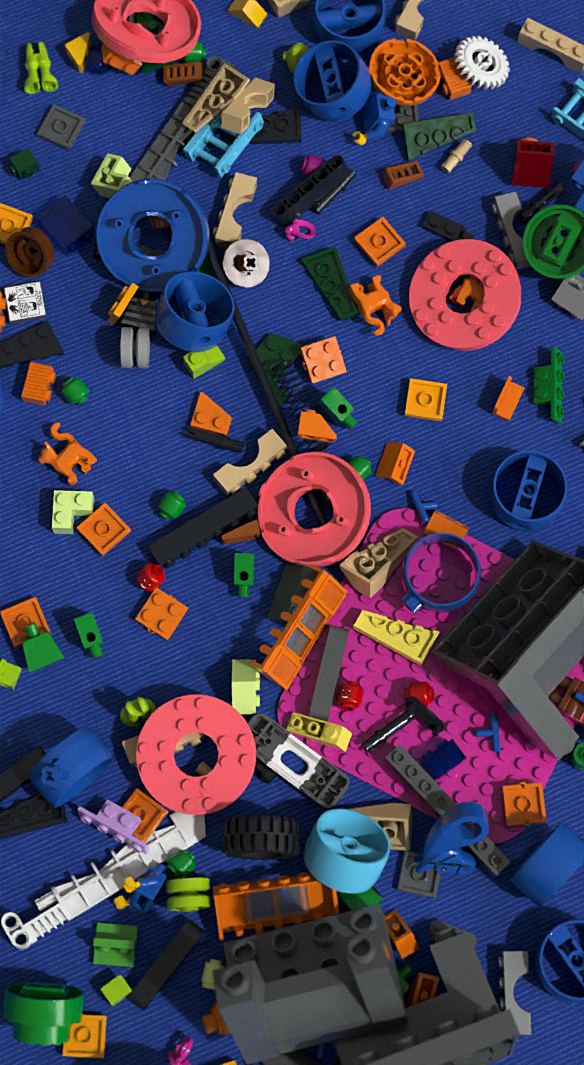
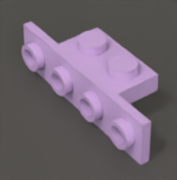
M108 799L97 815L79 806V816L84 823L88 825L91 823L97 826L96 828L100 832L113 835L116 841L127 843L137 853H148L147 844L132 836L141 823L140 817Z

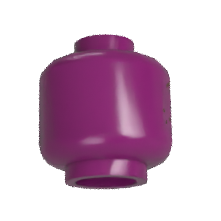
M312 154L304 157L300 165L303 177L308 178L325 163V159Z

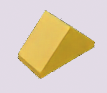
M234 0L227 10L229 14L257 29L267 16V13L255 0Z
M88 32L65 44L66 53L79 73L84 72L92 43L91 34Z

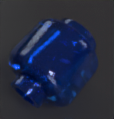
M91 50L85 57L84 64L92 74L105 75L112 68L109 64L103 63L102 51Z

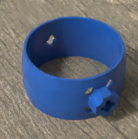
M434 533L418 540L410 548L404 561L402 576L407 594L401 599V602L414 614L421 608L432 612L446 613L466 605L476 593L481 579V564L474 548L463 538L450 533ZM444 542L453 544L462 549L471 559L475 569V585L464 598L449 604H437L421 597L412 587L408 577V563L420 548L431 543Z
M84 727L68 736L48 752L31 770L29 778L44 799L54 808H57L74 798L96 780L112 763L113 756L97 734L88 727ZM53 758L59 759L55 763H52Z

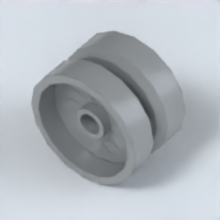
M122 327L120 339L122 368H132L134 357H136L138 368H149V327H139L136 339L132 327Z

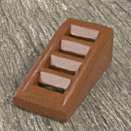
M201 62L174 64L164 67V83L170 88L202 80Z
M418 161L388 167L382 173V178L388 190L424 177Z
M258 519L222 535V544L226 545L259 539Z

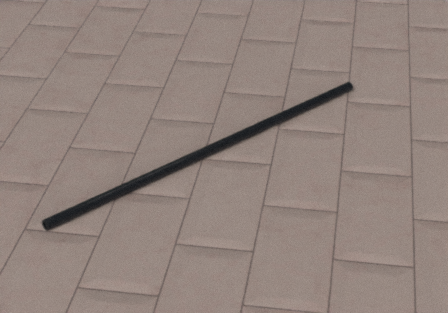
M209 240L206 256L214 276L225 285L233 297ZM233 297L235 305L233 321L284 443L287 445L289 455L292 458L298 455L299 451ZM315 490L307 491V498L319 526L326 525L328 521Z

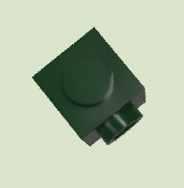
M29 148L10 158L11 166L9 168L14 176L18 175L20 180L28 179L40 170L38 162Z

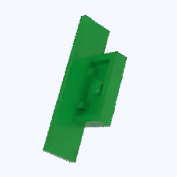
M551 347V365L534 368V404H551V419L558 424H562V417L564 416V409L562 407V399L564 398L562 364L564 363V356L557 348Z

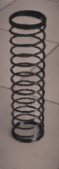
M287 360L275 365L271 371L274 373V377H279L276 383L282 384L279 390H286L282 396L288 397L285 403L291 404L288 410H295L291 416L297 417L294 423L299 424L296 421L300 415L293 416V414L312 403L290 409L295 403L307 399L309 396L302 397L293 402H287L294 395L306 391V389H302L294 394L284 395L290 389L303 384V382H300L292 387L281 389L286 383L300 377L295 376L287 381L278 382L282 377L297 371V369H293L285 374L275 375L277 372L283 371L294 364L293 360ZM307 439L303 440L304 444H309L306 447L308 452H321L330 446L329 442H325L308 449L318 441L305 442Z

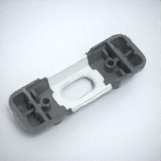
M263 713L256 714L248 723L255 740L256 757L322 807H334L350 785L349 777L290 734L269 716ZM287 750L294 752L307 763V771L301 775L294 773L281 762V755Z

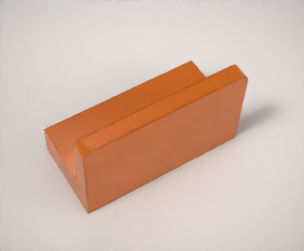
M511 376L508 377L492 415L507 422L510 421L525 388L511 382Z
M388 442L375 476L378 478H388L397 485H403L415 450L405 443Z
M436 510L429 520L424 533L427 535L450 533L464 539L470 527ZM444 543L456 550L459 548L453 544Z

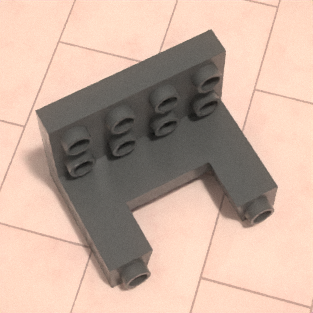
M532 540L431 652L443 667L487 688L532 745L557 760L570 753L575 747L576 740L579 738L548 696L584 657V559Z
M381 903L223 943L227 967L212 970L218 1009L246 1064L374 1030L378 1032L409 1024Z
M453 927L442 930L432 936L435 944L429 947L448 992L405 1008L409 1024L378 1032L374 1030L332 1041L341 1065H487L513 1054L520 1032L510 1009L500 1013L468 932L457 935Z

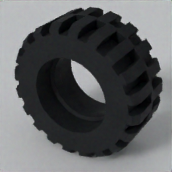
M240 816L229 818L223 824V852L228 857L251 860H278L297 857L300 852V824L292 818L278 816Z

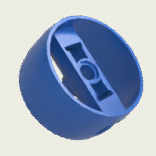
M316 0L314 6V28L320 42L341 41L351 46L361 55L371 50L380 40L386 19L384 0H365L370 4L361 6L346 4L339 9L324 11L321 10L332 0ZM375 26L368 33L356 37L341 36L332 32Z
M324 41L314 45L302 55L294 71V86L299 98L314 115L323 120L340 121L353 116L365 105L371 93L372 81L366 63L355 49L341 41ZM349 59L358 63L357 77L347 93H345L344 80L340 75L337 60ZM318 71L327 103L311 102L308 98L310 83Z
M182 272L173 276L163 288L156 304L155 324L160 334L172 345L190 352H204L216 347L226 335L233 319L235 305L230 291L216 278L200 272ZM169 299H177L183 319L173 311L169 305ZM206 305L215 312L220 320V325L209 326L205 315Z
M531 450L517 452L502 461L496 468L489 487L490 504L497 518L506 526L524 532L536 531L552 523L564 507L568 493L567 479L561 466L550 456ZM518 464H526L513 510L510 513L498 498L496 479L507 468ZM547 471L558 485L560 493L559 507L548 516L530 519L544 472ZM529 488L533 494H526L523 489Z
M563 822L559 823L525 860L510 880L533 903L542 907L583 863L584 840L571 827Z
M573 919L553 926L541 937L536 947L534 965L540 983L552 996L568 1003H583L584 998L571 997L558 991L546 977L542 964L543 949L546 941L549 940L565 962L566 968L572 972L584 989V952L565 927L579 926L584 928V920ZM573 956L580 958L581 964L579 967L572 965L571 959Z

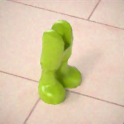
M38 42L39 54H33L31 43L26 44L25 66L28 71V78L24 83V90L29 94H35L40 91L38 68L41 70L42 88L47 92L55 91L58 88V81L51 75L49 70L51 61L48 58L44 42Z
M138 697L133 701H127L125 707L120 712V719L128 727H138L140 725L139 717L146 723L149 717L156 711L155 704L151 700Z

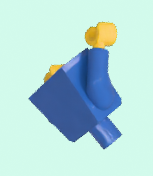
M371 91L367 102L362 107L365 134L363 135L358 131L353 134V137L357 139L354 140L355 143L363 145L366 139L372 140L385 135L395 119L394 107L396 106V101L394 98H388L380 92Z
M156 863L155 867H149L144 877L137 879V882L132 877L126 878L124 880L125 883L122 884L128 893L134 890L135 892L133 896H129L128 900H125L123 895L117 897L114 900L117 909L121 910L131 905L146 914L167 878L164 874L167 868L161 863Z

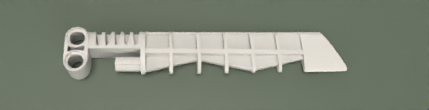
M175 811L169 815L174 825L158 831L154 830L145 842L148 847L147 854L143 852L137 853L127 844L117 854L113 850L110 851L113 858L100 871H98L93 862L90 863L95 874L78 880L72 874V882L58 887H51L52 891L37 899L35 903L40 911L57 901L59 904L23 925L15 913H6L1 919V924L12 944L19 950L27 949L31 944L38 941L37 937L40 935L44 937V933L47 931L51 933L50 929L53 927L57 929L58 924L64 925L63 921L66 919L68 921L72 920L124 888L122 884L125 883L124 880L126 878L132 877L134 881L145 875L149 867L154 868L156 863L163 864L177 850H185L205 838L204 814L190 815ZM9 918H16V925L9 928L6 926V921ZM19 935L27 937L25 944L18 945L16 943Z

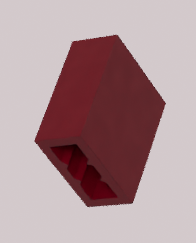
M517 140L512 167V185L548 188L554 159V142Z

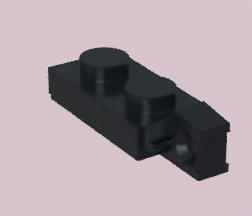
M431 210L422 225L424 230L449 242L473 239L474 236L466 231L467 228Z

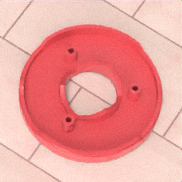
M96 0L92 11V25L99 39L116 53L141 62L166 63L186 56L196 46L201 29L199 12L191 0ZM135 12H148L158 16L164 22L165 27L158 35H155L143 28L140 23H131L126 21V19Z
M462 239L446 243L432 251L418 266L412 278L409 291L411 313L421 331L429 339L443 347L459 351H471L486 347L501 338L512 326L518 315L521 305V284L518 273L510 259L492 244L474 239ZM460 275H469L477 278L484 285L485 296L476 310L470 313L460 314L453 312L446 304V296L453 281Z
M306 452L293 456L271 474L259 491L258 520L261 535L275 554L292 564L307 567L310 564L316 567L334 564L348 556L359 545L367 531L371 515V501L367 486L360 474L350 464L332 454ZM316 489L326 492L333 505V518L326 525L319 528H302L298 524L294 512L297 501L307 491Z
M185 695L163 704L146 721L137 743V768L146 789L165 807L183 814H209L230 805L248 786L256 763L255 740L244 717L230 704L208 695ZM193 732L204 733L211 737L216 743L219 752L218 762L214 769L200 776H191L182 772L176 765L174 757L178 741L186 734Z

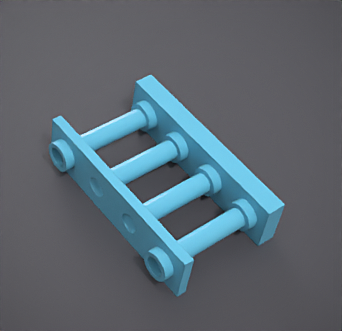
M578 78L573 86L572 92H574L572 98L562 110L555 106L551 118H553L555 123L563 125L584 140V126L582 125L584 123V111L576 121L567 115L579 99H584V81Z
M219 112L199 129L184 147L183 151L186 158L192 162L198 156L215 165L218 177L222 178L230 170L233 162L256 132L261 130L264 123L261 113L257 112L253 118L250 117L248 128L240 135L221 128L222 120H220L221 112ZM218 129H222L237 139L230 146L213 135ZM210 142L226 151L221 159H218L202 149Z

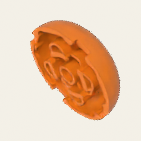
M395 38L383 42L375 49L369 62V72L374 89L388 98H394L396 105L413 106L426 101L435 92L440 82L439 64L436 57L427 47L411 39L396 40ZM415 74L417 79H413L411 75Z

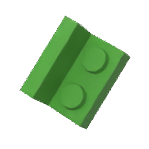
M97 923L96 938H94L93 943L95 947L93 964L134 968L138 926Z

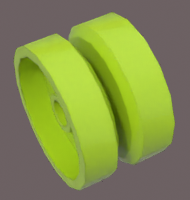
M183 878L166 881V892L179 895L167 899V911L192 912L211 908L210 896L198 895V893H205L210 890V879Z

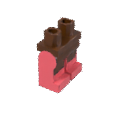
M566 676L558 685L566 690L564 695L562 696L553 691L549 699L560 713L584 728V704L574 698L577 691L584 694V682L576 677L571 679Z

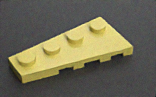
M362 610L353 626V629L420 666L440 633L435 630H426L418 625L405 624L404 621L387 619L386 616Z

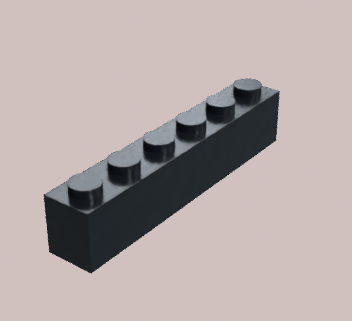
M245 487L149 545V552L157 565L163 569H169L176 564L175 561L178 559L189 557L192 554L191 551L196 548L202 549L211 539H218L224 535V531L229 528L235 529L238 527L242 520L253 518L257 514L258 504Z

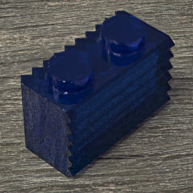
M444 739L437 745L438 749L433 753L429 750L421 756L422 760L419 764L434 781H437L466 759V756L453 739L449 741Z

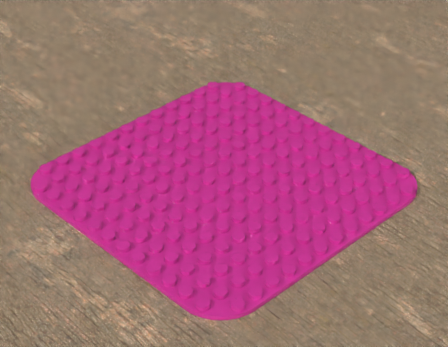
M409 508L391 510L375 521L358 552L367 549V546L372 543L375 545L383 541L384 537L402 528L416 535L418 540L427 536L424 533L427 524L422 523L417 510ZM465 535L464 540L474 548L479 557L481 579L473 598L466 605L455 611L437 613L421 608L414 614L405 607L401 599L407 594L402 576L406 556L383 587L371 598L357 591L345 576L341 586L348 593L304 659L301 669L288 690L285 689L278 704L279 725L287 729L293 712L309 716L330 625L349 629L328 721H326L344 726L352 733L346 752L327 747L293 733L290 734L337 768L406 804H411L413 808L439 820L385 763V757L400 744L456 804L475 802L484 807L487 811L489 823L487 837L496 844L512 839L524 828L523 825L506 827L502 786L518 785L519 782H526V784L542 783L544 789L558 760L532 745L487 688L443 667L431 652L515 560ZM443 542L431 543L420 548L408 563L407 571L412 587L421 597L433 603L449 604L464 598L475 585V569L469 556L462 549L458 548L456 550ZM362 610L386 616L387 619L404 621L405 624L412 626L418 625L426 630L439 631L440 633L422 665L416 664L353 629ZM584 657L569 672L567 677L571 679L576 677L584 682ZM347 681L358 682L364 691L361 706L354 711L341 709L336 701L339 686L347 683ZM428 682L430 686H433L434 702H431L427 708L445 724L442 732L434 736L432 730L414 714L413 716L416 719L388 738L385 744H380L370 753L364 750V746L361 745L362 742L374 735V731L382 729L408 709L405 704V689L409 688L410 683ZM557 686L553 691L563 696L566 690ZM496 712L498 715L500 752H493L492 737L475 736V730L491 729L490 713ZM562 714V716L566 719L569 725L574 729L576 723Z

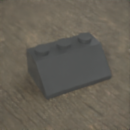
M285 565L267 619L287 625L288 622L280 617L281 613L287 612L293 615L298 606L291 601V597L297 595L304 598L308 589L301 585V581L308 579L314 582L317 577L309 567ZM311 604L300 620L304 626L312 608Z

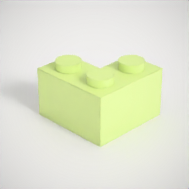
M107 153L91 185L100 196L110 198L120 188L133 182L128 176L131 168L121 156Z
M54 490L53 532L54 534H73L74 516H90L94 513L93 492Z
M232 660V707L240 714H256V706H260V695H256V690H260V672L249 664L250 660Z

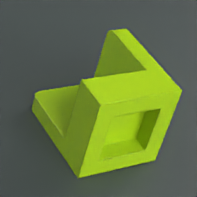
M1 659L0 685L14 690L22 670L21 667Z
M118 975L101 988V991L112 1006L118 1004L133 991L121 975Z

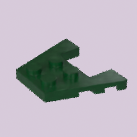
M271 333L256 351L281 408L288 397L282 396L284 390H279V386L276 384L279 377H274L271 369L275 365L287 360H293L295 363L299 357L302 358L299 348L305 345ZM248 358L247 363L256 375L253 366L250 362V359ZM289 368L277 372L275 375L285 374Z

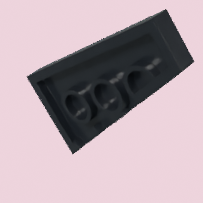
M300 106L294 107L293 110L279 111L278 114L262 116L263 126L260 131L256 132L248 144L302 143ZM229 134V145H232L237 139Z
M46 321L0 343V369L11 367L18 363H29L32 360L48 359L55 355H65L49 322Z
M38 793L30 800L19 803L13 809L0 813V840L68 822L64 804L54 808Z

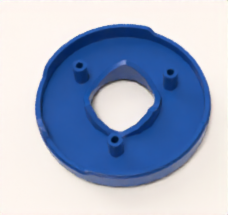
M141 179L120 188L103 206L97 222V246L105 266L115 278L129 286L132 283L139 286L138 290L161 292L173 276L182 272L198 271L208 251L209 226L201 205L185 188L164 179ZM159 216L170 223L172 240L169 249L164 254L158 256L148 255L136 246L133 238L134 228L142 217Z

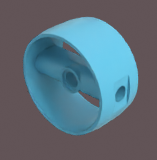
M333 809L323 813L314 824L306 842L304 861L310 873L327 887L344 893H361L370 889L380 877L389 857L390 841L382 827L366 815L348 809Z

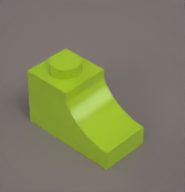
M216 346L204 352H190L183 356L185 367L193 379L225 361V356L219 347Z

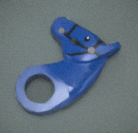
M461 802L444 813L428 833L423 850L415 857L414 862L419 863L415 871L422 873L428 869H434L440 873L471 874L476 866L475 857L473 854L463 851L461 847L478 843L488 835L489 823L487 811L484 807L475 802ZM464 822H475L470 825H462V823Z

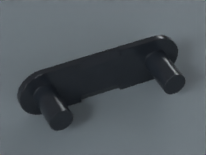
M407 698L405 702L408 708L407 711L417 715L432 730L434 736H437L444 730L445 724L418 698Z

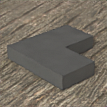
M399 105V113L394 114V122L389 126L385 134L403 133L402 124L419 121L418 106Z

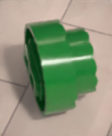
M553 205L539 211L529 221L523 236V249L528 262L537 272L553 279H569L584 271V213L568 205ZM563 230L568 231L566 237L561 236ZM554 247L559 248L557 254L552 253Z
M24 982L5 987L3 1017L13 1023V1039L29 1045L38 1043L43 1046L51 1044L60 1045L63 1042H69L71 1025L74 1023L78 1024L82 1020L85 992L75 986L51 982Z

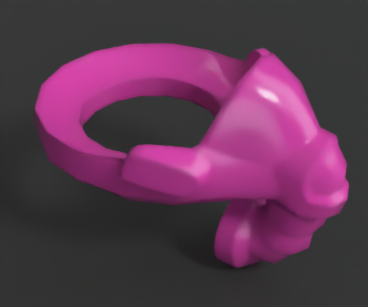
M297 219L293 220L292 224L285 229V237L290 241L294 240V235L299 238L310 239L316 233V229L311 223ZM299 226L306 227L311 234L305 235L301 233Z
M187 1036L180 1045L176 1046L175 1051L168 1053L170 1065H192L185 1058L191 1050L193 1038Z

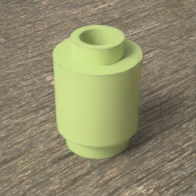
M210 959V963L205 962L201 982H203L202 987L215 990L212 970L224 968V966H221V961Z

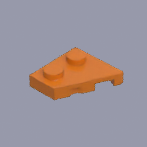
M200 392L190 426L221 436L228 435L232 417L207 395Z

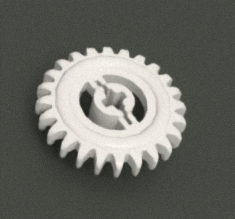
M481 36L467 37L459 43L454 54L457 57L455 63L461 62L457 69L463 68L460 75L467 73L465 81L472 78L471 85L477 81V88H480L483 84L484 90L489 86L490 90L494 87L498 88L508 78L509 62L505 61L507 57L503 55V50H499L498 45H493V41L488 42V39L485 37L484 39ZM480 51L481 53L473 60L472 54ZM493 61L494 69L486 72Z

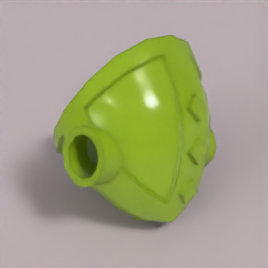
M296 43L288 51H284L283 59L287 61V65L292 73H294L302 55L310 47Z

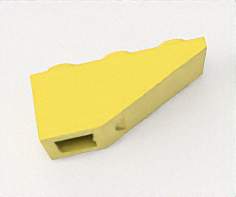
M294 712L286 729L290 733L346 752L352 733L344 726Z

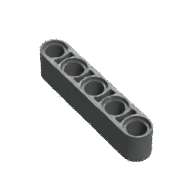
M330 625L309 717L328 721L349 629Z

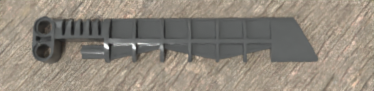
M212 56L207 60V67L202 73V80L195 82V87L191 88L192 92H188V97H185L129 176L133 182L147 178L166 180L171 166H178L174 161L178 149H184L186 144L183 142L192 133H195L183 125L182 122L223 64L226 63L238 71L234 65L218 56Z

